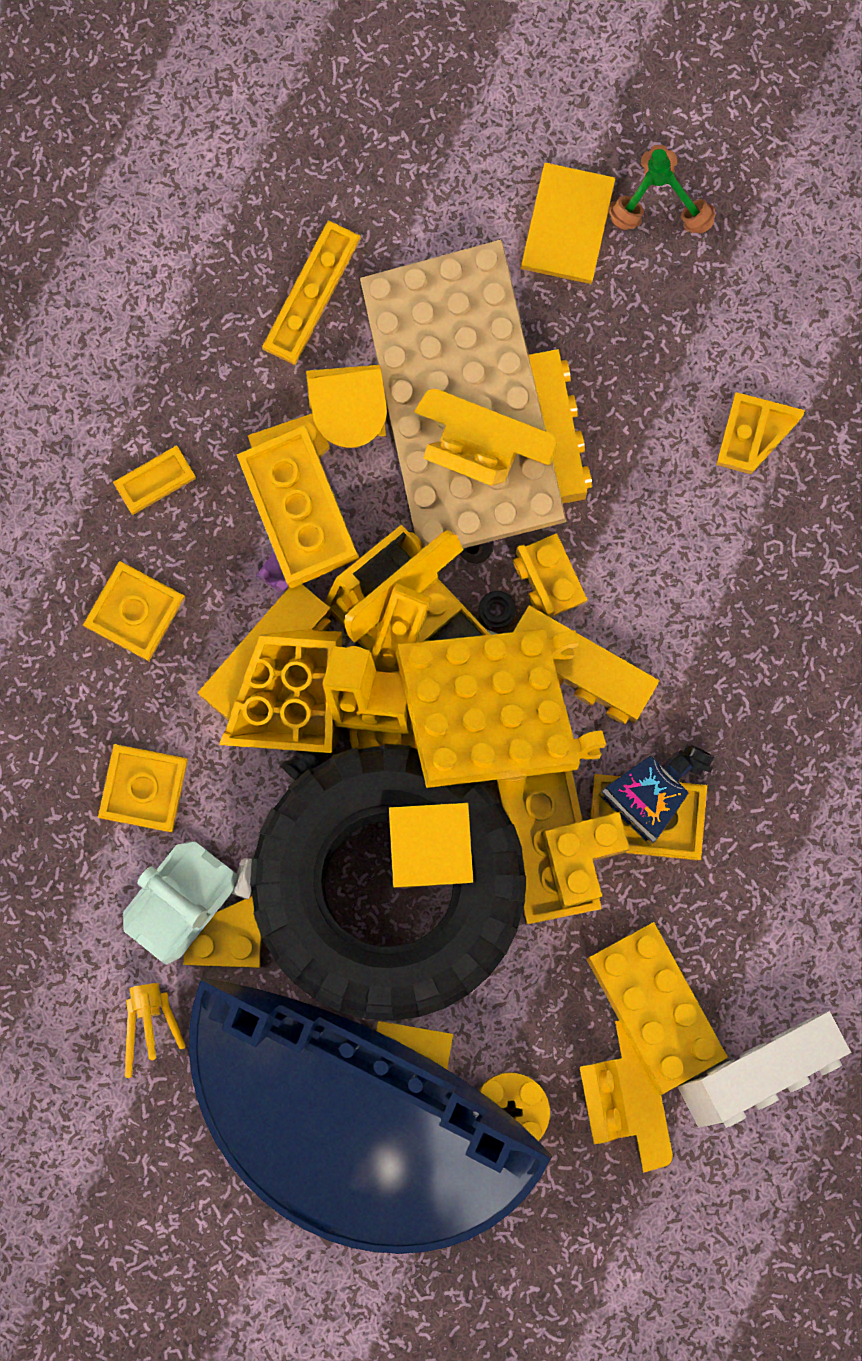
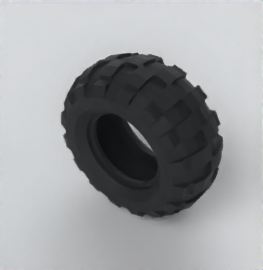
M384 744L383 746L357 749L356 747L332 755V758L312 770H307L288 786L287 792L277 805L270 810L259 832L257 848L251 863L250 886L254 906L253 914L261 938L272 954L275 963L295 985L316 1001L338 1012L364 1019L395 1021L422 1017L445 1009L469 995L491 975L507 954L518 931L525 904L526 875L522 854L523 849L514 824L510 821L498 797L483 781L426 788L418 749L412 748L411 745ZM468 803L473 883L453 884L449 907L438 925L428 934L414 942L393 947L367 944L348 934L336 921L331 912L325 887L330 860L342 841L363 826L376 822L390 821L389 808Z

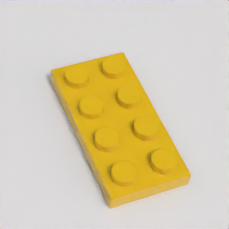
M305 425L237 454L284 578L290 589L359 559L343 515Z
M572 771L497 779L496 783L501 805L512 824H514L523 849L522 854L526 875L523 911L526 925L601 910L600 898L566 908L561 907L542 836L547 830L583 821Z
M654 922L586 959L659 1095L665 1094L728 1058Z

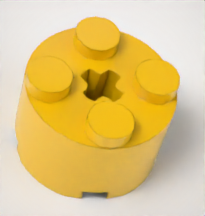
M505 1072L492 1076L479 1087L478 1091L501 1108H506L508 1101H514L515 1107L521 1109V1115L514 1116V1119L538 1141L541 1139L549 1124L550 1106L548 1098L540 1085L525 1075Z

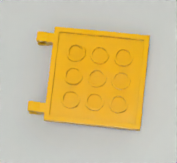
M540 629L397 644L395 653L426 788L573 771L578 769L580 759H600V748H605L606 745L603 730L589 732L574 739L553 659H573V648L579 645L576 630L559 633L550 639L547 638L546 630Z

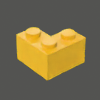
M333 646L322 686L335 726L410 734L412 723L400 671H392L390 673L376 671L370 650L358 646H349L347 648Z
M620 812L554 828L542 834L561 907L566 908L602 897L593 861L626 853L629 850Z

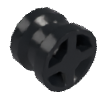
M295 751V756L291 760L284 761L280 767L291 778L296 780L307 770H312L322 763L308 751Z

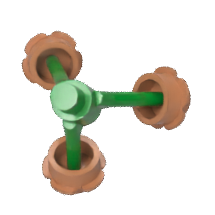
M654 145L649 152L646 151L643 154L641 165L645 169V177L633 197L621 196L610 205V215L614 225L623 230L634 229L642 223L641 217L644 214V209L639 201L648 187L651 185L663 186L668 184L686 206L681 213V219L684 222L683 227L686 231L704 233L712 227L716 216L715 207L707 204L705 200L699 199L692 202L674 176V166L677 165V157L672 150H667V147L664 145Z

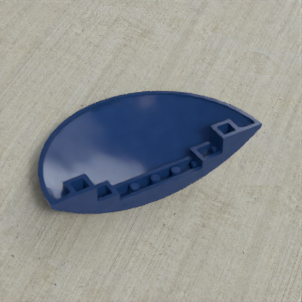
M207 978L200 980L190 1020L189 1057L196 1098L205 1123L216 1145L242 1181L263 1202L302 1229L337 1244L376 1253L407 1254L447 1248L485 1232L507 1217L528 1196L542 1177L552 1158L548 1150L494 1101L431 1059L375 1030L322 1008L253 987Z

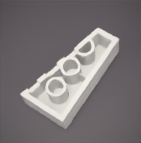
M830 1011L815 1015L772 1037L771 1042L768 1044L764 1042L739 1055L740 1059L736 1061L732 1059L706 1071L708 1076L692 1081L688 1080L677 1087L698 1128L724 1123L727 1128L746 1118L744 1111L754 1105L760 1110L777 1102L779 1099L776 1093L786 1088L791 1093L811 1083L808 1078L811 1074L820 1071L821 1075H825L841 1067L842 1063L839 1059L850 1054L851 1051Z

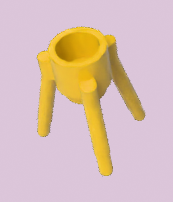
M159 983L129 988L131 999L126 1000L128 1011L125 1053L126 1078H131L133 1072L136 1012L138 1019L143 1018L148 1058L151 1061L156 1059L151 1017L160 1015L159 1008H162L179 1049L186 1047L171 1010L168 993L160 992Z

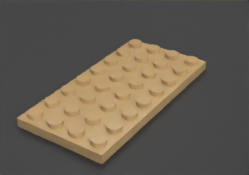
M502 240L360 278L378 365L381 368L384 393L415 534L423 543L422 549L446 530L456 534L462 548H467L567 522L553 459L550 465H545L517 454L505 482L493 486L423 459L427 445L440 442L446 427L444 424L414 413L422 397L430 389L444 391L546 431Z

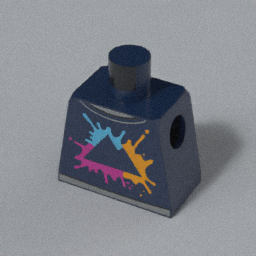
M675 752L662 766L652 756H649L606 786L599 796L616 813L620 812L621 818L645 842L651 845L658 839L689 794L679 781L692 769V766L678 752Z

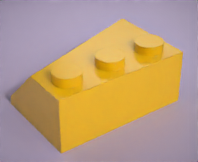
M304 629L260 635L219 745L332 753L339 740V727L335 726L322 683L333 646L342 647L343 632Z

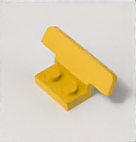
M438 389L428 390L414 411L416 414L446 425L440 442L428 444L423 459L490 486L505 482L517 454L542 464L550 465L557 448L555 437L546 431Z
M450 530L442 532L352 608L344 620L346 632L350 639L355 643L374 626L378 630L380 629L396 584L432 598L417 642L427 641L461 611L462 607L437 582V572L463 551L458 536Z
M615 1021L622 1058L580 1067L593 1143H606L618 1138L636 1135L644 1173L668 1166L672 1161L673 1154L662 1096L659 1095L620 1021Z

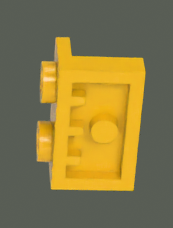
M557 533L526 547L524 544L517 547L516 555L518 558L513 559V564L520 579L527 578L533 591L528 593L533 608L552 618L588 601Z

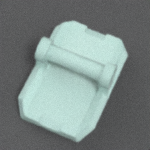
M195 841L176 845L157 870L150 866L138 879L137 884L142 889L123 911L124 932L166 965L179 959L233 892L237 874Z

